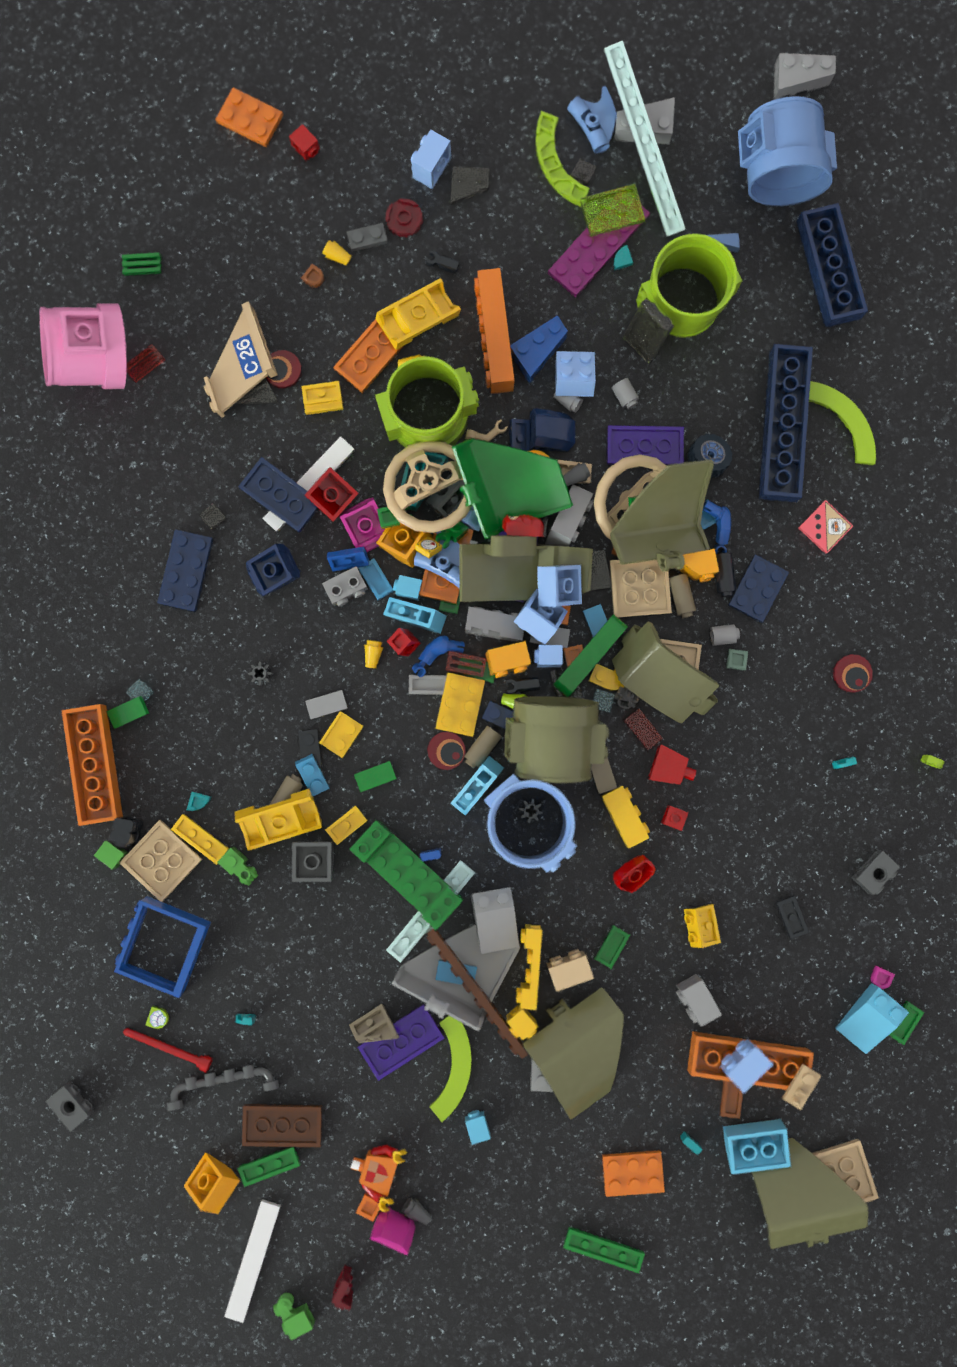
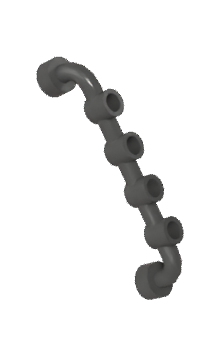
M254 1064L243 1066V1071L235 1072V1068L223 1070L224 1075L216 1076V1072L204 1074V1079L197 1080V1076L185 1078V1083L176 1085L173 1088L170 1102H167V1109L172 1111L184 1107L183 1100H178V1095L182 1091L252 1078L259 1075L266 1078V1082L263 1083L264 1091H270L280 1088L279 1081L274 1080L272 1073L268 1069L254 1068Z

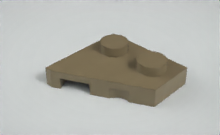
M382 1004L349 1024L358 1043L399 1038L389 1014Z

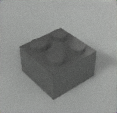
M334 841L292 842V882H332L334 880Z

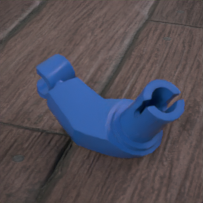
M707 499L706 503H704L703 511L715 517L717 525L716 542L718 544L714 546L715 553L717 554V550L720 547H723L722 553H726L727 549L724 544H728L731 532L730 510L726 506L719 507Z
M447 636L435 638L419 656L418 659L421 662L415 663L412 666L413 672L416 673L420 669L418 676L423 677L426 673L425 664L430 666L437 656L447 651L462 654L464 648H458L457 646L465 647V643L463 641L449 640Z

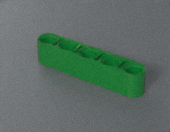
M613 614L553 686L568 698L628 626Z

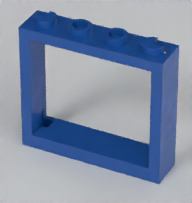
M146 896L141 901L139 900L134 908L136 914L128 924L127 929H129V933L121 943L123 949L121 954L119 953L115 959L116 968L114 972L180 998L186 990L211 922ZM148 908L197 927L177 983L128 964Z

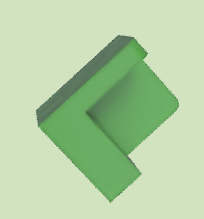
M104 841L94 856L113 870L120 866V861L129 852L124 848L118 849L109 841Z

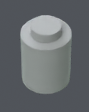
M628 378L619 381L612 387L623 408L627 407L630 409L638 404L637 400L639 397Z
M734 624L710 627L711 643L713 646L737 643V639H740L739 628H736Z

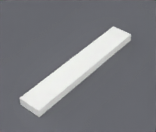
M340 436L301 477L297 484L308 491L327 468L331 467L336 471L355 449ZM270 511L263 517V520L276 532L286 524Z
M264 1199L260 1203L224 1316L226 1318L244 1322L281 1206L279 1204Z

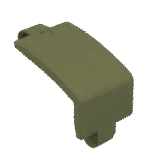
M648 621L642 628L638 625H633L622 637L624 647L612 659L618 679L626 688L649 705L673 720L683 723L693 712L705 715L718 702L713 694L719 687L718 683L666 647L661 642L651 622Z

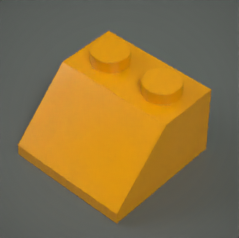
M400 523L398 526L386 528L376 544L397 560L413 568L417 552L415 544L427 536L433 538L430 532L415 531Z
M715 549L684 554V568L678 569L694 581L699 580L700 583L710 581L719 572Z
M205 1153L184 1184V1187L201 1211L219 1214L240 1180L231 1168L209 1153Z

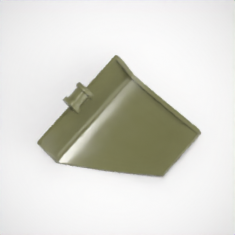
M600 988L571 1010L563 999L559 1000L556 1006L546 1010L553 1022L523 1043L524 1048L540 1069L570 1119H573L609 1093L615 1078L620 1055L624 1015L604 988Z

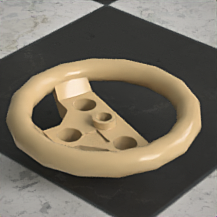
M429 441L408 445L394 456L385 472L383 493L388 509L400 523L415 531L435 533L452 528L467 516L472 505H465L466 499L464 496L454 512L445 518L435 521L419 520L405 511L408 506L459 480H463L452 446L446 442ZM425 453H442L454 461L439 465L430 462ZM407 462L411 469L408 482L395 491L396 476L402 465ZM420 462L426 464V468L423 471L415 469V466ZM446 470L452 472V477L447 480L441 477V474ZM415 488L417 490L416 496H407V490Z
M641 454L622 458L609 467L599 481L594 498L595 516L604 535L610 540V533L619 521L617 513L620 510H623L625 513L629 507L628 497L638 496L643 491L644 484L650 483L667 467L659 459ZM639 466L652 469V471L644 474L630 490L624 491L620 495L619 502L607 513L606 498L608 489L618 475L627 469Z

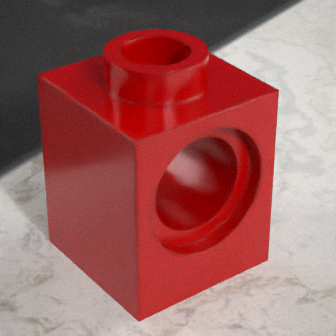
M303 124L289 136L291 146L306 161L318 153L320 149L318 140Z
M398 628L387 640L388 644L398 655L407 657L421 644L410 630Z
M667 805L661 824L682 831L688 812Z

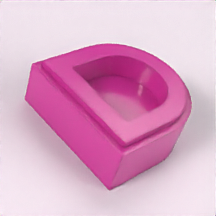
M875 965L871 974V982L881 989H886L891 985L895 974Z

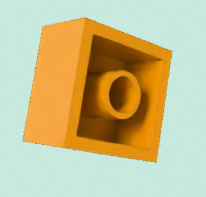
M526 641L490 649L485 654L490 676L495 675L496 678L505 677L510 671H514V674L525 672L531 664Z

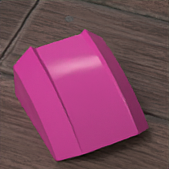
M373 497L342 511L339 515L355 548L364 547L366 553L378 547L376 542L385 530L381 529L377 513L378 507Z
M390 1206L387 1207L390 1211L383 1212L380 1210L373 1225L370 1239L408 1255L415 1231L413 1219L392 1210Z

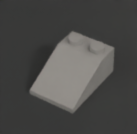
M511 887L472 894L470 897L481 954L519 947Z

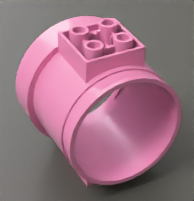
M98 303L96 307H40L41 352L47 386L101 385L103 389L125 388L126 345L123 318L119 304Z

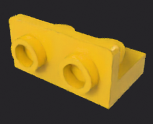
M714 904L684 909V919L687 924L688 940L691 947L704 948L721 943Z

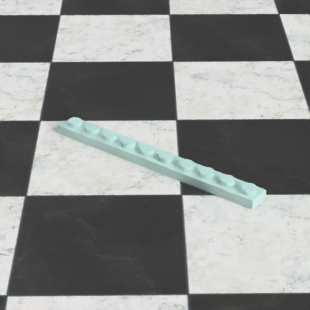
M622 40L604 48V52L666 236L668 237L685 230V226Z

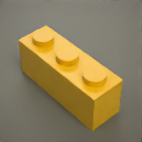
M619 786L601 795L628 849L649 839V828L638 817L641 813L637 805H632L630 801L632 795L628 788L624 789L623 786Z

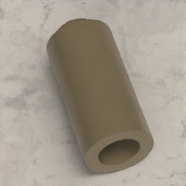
M687 574L669 578L677 615H682V618L694 616L693 612L696 611Z
M486 726L464 757L467 758L465 762L472 768L476 766L480 768L502 736Z
M295 774L287 775L269 805L290 799L291 794L300 792L304 785L301 783L302 779Z

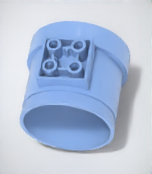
M512 774L484 799L490 807L488 814L490 840L496 851L510 863L526 868L542 867L546 872H554L561 866L559 862L564 857L569 859L576 852L574 849L577 846L572 841L575 828L574 814L568 800L555 787L540 781H519ZM527 787L539 788L549 793L558 803L563 817L561 834L556 843L547 851L534 856H523L508 850L500 842L495 832V815L500 803L510 793Z

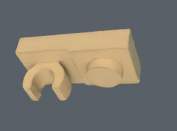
M802 1064L782 1098L801 1110L821 1075Z

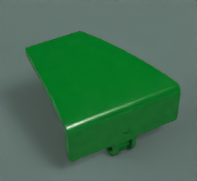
M474 438L452 446L465 485L459 487L460 491L464 493L465 505H473L485 539H489L492 535H497L504 531L502 522L507 514L510 516L525 514L541 518L573 506L560 465L556 459Z

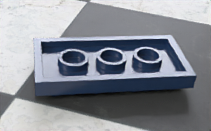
M262 457L238 486L239 489L298 533L302 531L318 510L304 496L307 490Z
M180 530L174 531L157 601L158 604L196 612L213 538Z

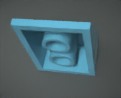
M871 983L835 1029L867 1054L893 1032L909 1012L880 987Z

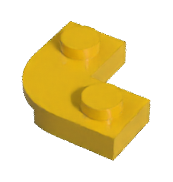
M599 664L595 665L588 680L595 685L612 691L618 690L620 686L622 688L625 687L619 681L615 669L613 671Z

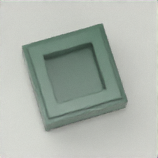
M728 649L726 668L745 671L748 651Z

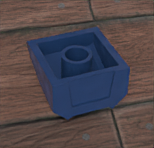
M535 408L530 412V450L568 452L575 444V420L568 414Z
M274 544L246 562L247 572L257 592L262 597L300 578V570L290 550L284 544Z

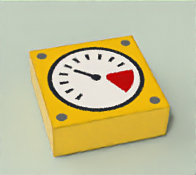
M427 536L415 544V550L427 558H431L442 551V545Z

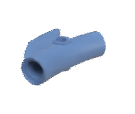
M603 86L599 102H588L577 96L567 108L585 132L594 153H601L609 148L616 119V110L607 88Z
M440 540L442 551L431 558H427L418 551L416 552L414 558L415 566L443 577L460 589L458 542L455 543L451 540L449 546L444 549L443 543L445 541Z

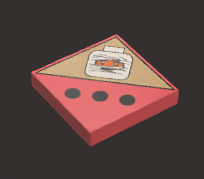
M825 500L798 529L827 554L853 525Z

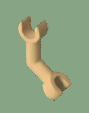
M498 420L495 427L486 435L467 429L465 439L474 438L490 442L498 434L505 433L508 426L502 430L499 429L498 425L502 420Z

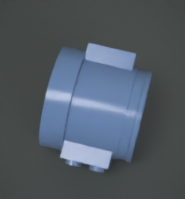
M798 96L772 100L754 110L749 116L748 123L738 131L740 167L748 169V194L754 201L771 206L799 204L821 195L832 184V172L837 169L835 134L825 130L824 110L822 105L816 100Z

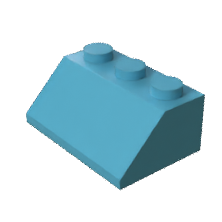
M781 1119L723 1126L724 1142L731 1174L791 1167L787 1129Z

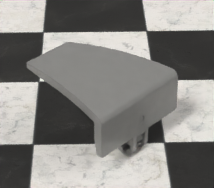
M474 924L445 939V941L463 964L477 966L475 981L492 1002L521 945L519 944L517 948L481 954L476 925ZM436 945L400 966L392 985L425 1002L424 1009L435 1012L439 1015V1018L442 1019L444 1014H447L477 1031L480 1030L486 1011L484 1008L480 1009L474 1001L476 997L472 992L468 993L460 984L435 980L438 961L443 960L438 954L440 950Z

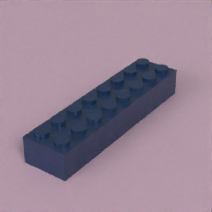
M774 344L770 350L759 499L797 502L802 498L813 347Z

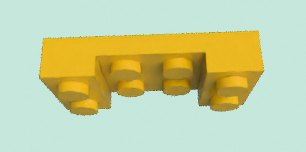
M440 278L378 311L376 320L397 350L412 342V339L440 323L445 324L458 317L461 308L453 305L445 293L443 281Z
M310 789L293 793L290 799L255 809L254 806L235 811V821L241 827L248 851L322 828V820Z
M525 924V929H521L520 941L524 943V947L527 949V963L530 964V968H526V983L521 982L520 988L517 987L516 1003L520 1004V1009L536 1010L542 940L541 925Z

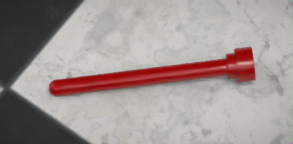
M125 1028L123 1031L125 1036L196 1064V1067H199V1070L207 1073L211 1066L213 1058L210 1056H196L130 1028Z

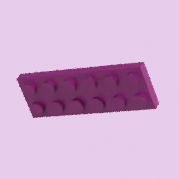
M621 189L548 270V274L574 297H577L649 217L650 212Z

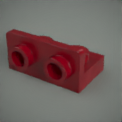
M344 1265L333 1290L332 1303L341 1310H350L352 1307L353 1290H351V1282L353 1276H351L352 1267Z

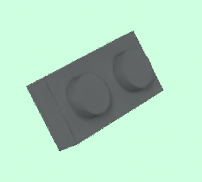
M383 223L346 231L351 252L388 243Z

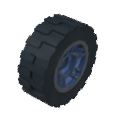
M708 433L696 439L689 448L687 457L689 458L688 462L713 460L714 466L710 478H715L728 468L733 454L726 440L715 434Z

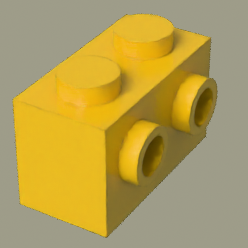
M520 1004L506 1015L507 1023L510 1027L509 1030L516 1038L520 1037L524 1040L527 1037L530 1039L537 1032L536 1019L527 1009H520Z

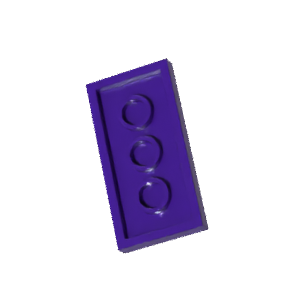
M608 425L607 465H614L622 458L639 454L657 458L666 466L684 463V427Z
M422 1004L393 1023L399 1038L366 1042L358 1045L359 1051L378 1081L445 1038L429 1011L424 1009L425 1004Z

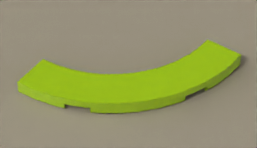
M541 111L536 129V151L541 169L547 180L560 195L582 208L590 188L577 182L563 169L555 149V130L558 117Z
M810 381L809 402L819 404L835 412L849 429L855 449V463L875 465L876 449L873 434L860 409L838 390Z
M449 1015L441 1020L439 1024L446 1033L450 1043L452 1054L451 1072L442 1093L430 1105V1108L441 1122L454 1111L461 1101L467 1088L471 1071V1047L465 1026L462 1022Z

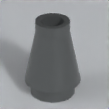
M578 463L563 475L566 486L586 481L591 476L585 463Z
M410 1197L403 1205L402 1212L405 1213L406 1217L424 1225L430 1222L432 1215L428 1213L416 1198L412 1199Z

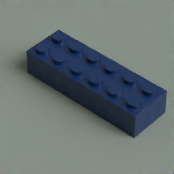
M839 203L803 211L797 220V225L825 328L862 319L868 312Z

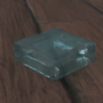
M138 679L126 693L132 699L142 696L145 702L154 691L141 679Z
M596 689L593 701L599 703V710L610 713L615 694Z

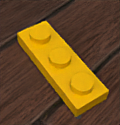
M182 814L171 828L174 833L216 865L229 850L227 846L185 814Z

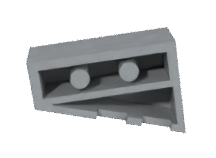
M779 53L774 70V100L787 95L793 96L801 91H811L829 86L835 75L836 56Z
M675 97L644 105L658 144L670 143L673 133ZM617 111L614 140L635 142L625 111Z
M572 484L569 495L573 506L559 511L545 545L569 546L571 541L575 543L579 534L576 530L578 526L582 527L586 520V516L583 515L585 511H590L594 503L591 501L593 493Z
M469 607L465 627L466 634L522 642L524 630L514 623L519 613H511L509 615L504 614L500 610L489 611L481 607Z

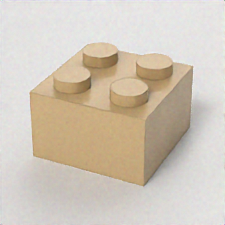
M572 950L568 952V956L563 958L560 955L549 959L550 962L547 963L556 992L594 979L583 950Z

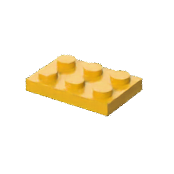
M448 672L435 729L473 737L485 680Z

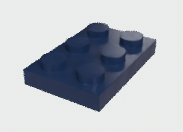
M755 554L728 606L762 623L789 572Z

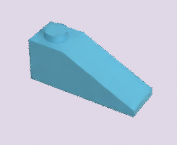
M389 597L383 614L441 634L447 617L437 610Z
M489 756L450 804L466 816L504 767Z

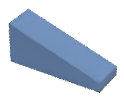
M738 233L706 235L721 242L729 251L738 252L740 248Z

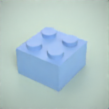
M430 130L428 135L423 136L418 151H414L410 161L412 163L413 178L433 189L451 159V143L449 139Z
M557 351L555 364L556 396L594 397L595 352Z
M581 565L537 567L539 606L558 607L582 604Z
M536 589L524 604L514 623L545 645L558 630L568 611L562 606H539L538 589Z
M749 1039L739 1042L735 1048L736 1050L731 1055L725 1056L720 1065L725 1074L743 1093L773 1065Z

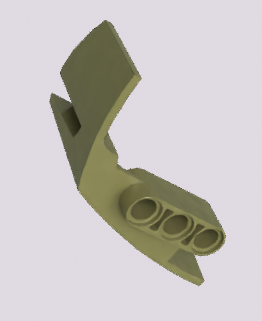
M492 535L490 544H459L460 602L528 600L534 591L538 589L537 567L581 565L582 594L591 590L593 549L542 545L537 544V537Z

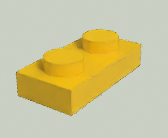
M354 806L325 831L338 845L368 820L358 807Z

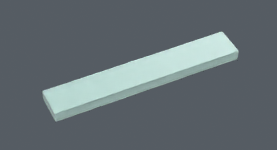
M460 860L444 881L459 893L475 872ZM419 911L386 949L400 963L427 932V929L431 927L421 917L422 914Z

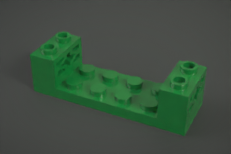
M376 820L349 849L363 863H368L422 914L421 917L435 930L439 929L465 900L424 861H421L381 821Z

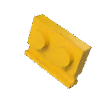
M339 381L301 386L306 415L343 410Z
M340 711L319 743L343 758L364 726Z

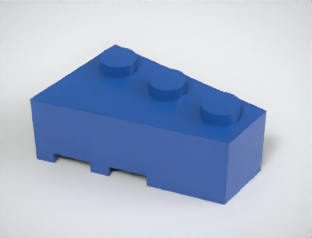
M558 315L510 345L511 356L529 384L567 338L568 330Z

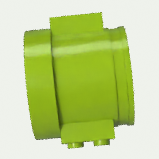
M687 234L673 239L660 251L655 260L650 280L641 284L636 303L638 308L643 310L645 323L648 327H651L652 331L660 328L673 336L691 337L704 332L713 324L717 315L723 311L731 297L736 294L742 279L737 271L733 256L721 242L702 234ZM676 269L697 271L704 275L713 285L717 295V306L709 312L691 314L677 310L662 297L658 289V280L664 274Z
M417 357L400 365L392 374L388 382L387 391L375 395L389 441L396 439L405 448L414 443L440 441L446 442L451 446L455 445L466 429L468 416L477 414L476 407H479L476 390L472 391L473 380L470 372L466 373L465 367L454 370L446 362L433 357ZM421 378L439 379L449 384L455 390L460 403L456 413L447 423L434 429L421 430L406 425L396 416L393 411L396 396L405 385Z

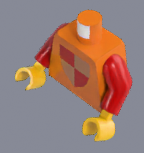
M386 1144L368 1150L366 1160L354 1157L351 1169L362 1172L359 1183L362 1184L363 1189L379 1204V1209L383 1212L390 1211L386 1207V1203L389 1205L393 1204V1200L390 1198L385 1199V1196L388 1197L397 1164L405 1162L400 1155L406 1154V1150L398 1151V1149Z

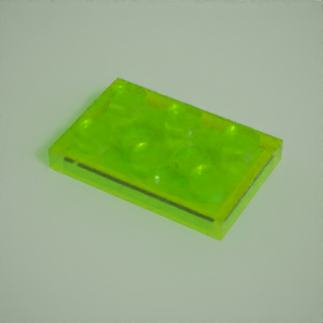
M635 184L580 199L590 237L645 222L644 212Z

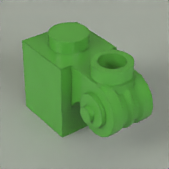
M235 846L231 847L217 862L230 875L235 874L238 876L242 884L244 883L249 886L258 877L256 869L245 864L249 859Z
M283 1293L278 1302L273 1305L276 1316H281L283 1320L282 1328L284 1333L293 1340L312 1330L315 1320L307 1303L294 1309L292 1307L294 1302L293 1295Z

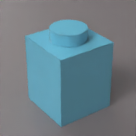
M399 575V579L394 581L393 590L396 591L395 594L398 597L419 601L422 580Z
M479 1110L469 1112L468 1116L465 1117V1124L471 1144L491 1139L484 1111L479 1112Z

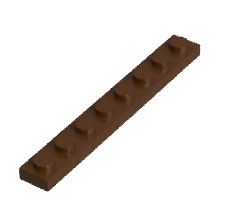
M432 926L427 929V939L432 946L436 945L439 948L438 954L444 962L448 960L451 964L450 970L455 977L460 976L463 980L462 986L468 993L472 992L476 997L474 999L476 1005L480 1009H485L487 1012L485 1016L492 1025L494 1023L499 1028L497 1032L501 1038L509 1041L511 1044L509 1048L515 1056L519 1054L522 1059L527 1056L528 1052L524 1048L522 1041L511 1033L509 1024L439 931L435 930Z

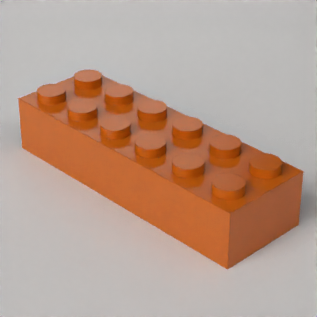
M500 268L477 271V278H474V290L477 299L480 333H483L481 334L482 351H486L483 352L484 370L488 369L486 371V386L491 389V394L511 392L514 390V373Z
M98 704L62 710L78 826L113 821L118 817H123L110 725L106 712L107 705Z
M692 1031L687 1071L691 1076L733 1082L721 1069V1061L725 1056L731 1055L736 1050L735 1048L742 1040L746 1041L747 1039ZM750 1040L773 1064L753 1085L787 1090L802 1064L812 1069L814 1053L808 1048Z

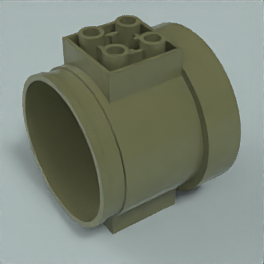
M556 696L515 698L513 718L506 717L504 756L510 763H516L515 775L527 780L555 783L590 780L592 778V764H604L605 759L608 757V748L605 747V740L609 737V729L606 727V724L598 720L599 703L588 699Z

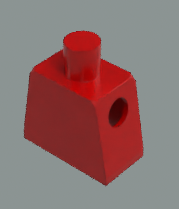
M658 745L647 780L681 785L683 778L693 781L696 770L687 767L689 759L664 745Z

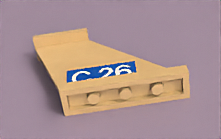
M249 302L241 304L243 311L210 379L207 376L204 377L206 383L204 389L211 398V402H209L210 407L214 413L216 412L221 417H224V412L268 375L270 378L278 375L256 312Z

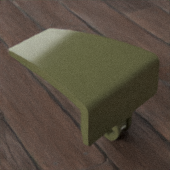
M713 460L668 465L636 497L610 533L611 542L621 564L657 559L663 572L669 571L672 568L678 570L684 568V554L710 549L706 535L701 527V518L714 466Z
M793 1138L788 1139L791 1167L752 1172L768 1226V1239L771 1249L805 1241L808 1247H813V1244L828 1243L829 1236L867 1227L868 1208L866 1202L829 1167Z

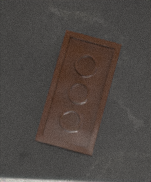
M243 1105L242 1146L321 1147L322 1105Z

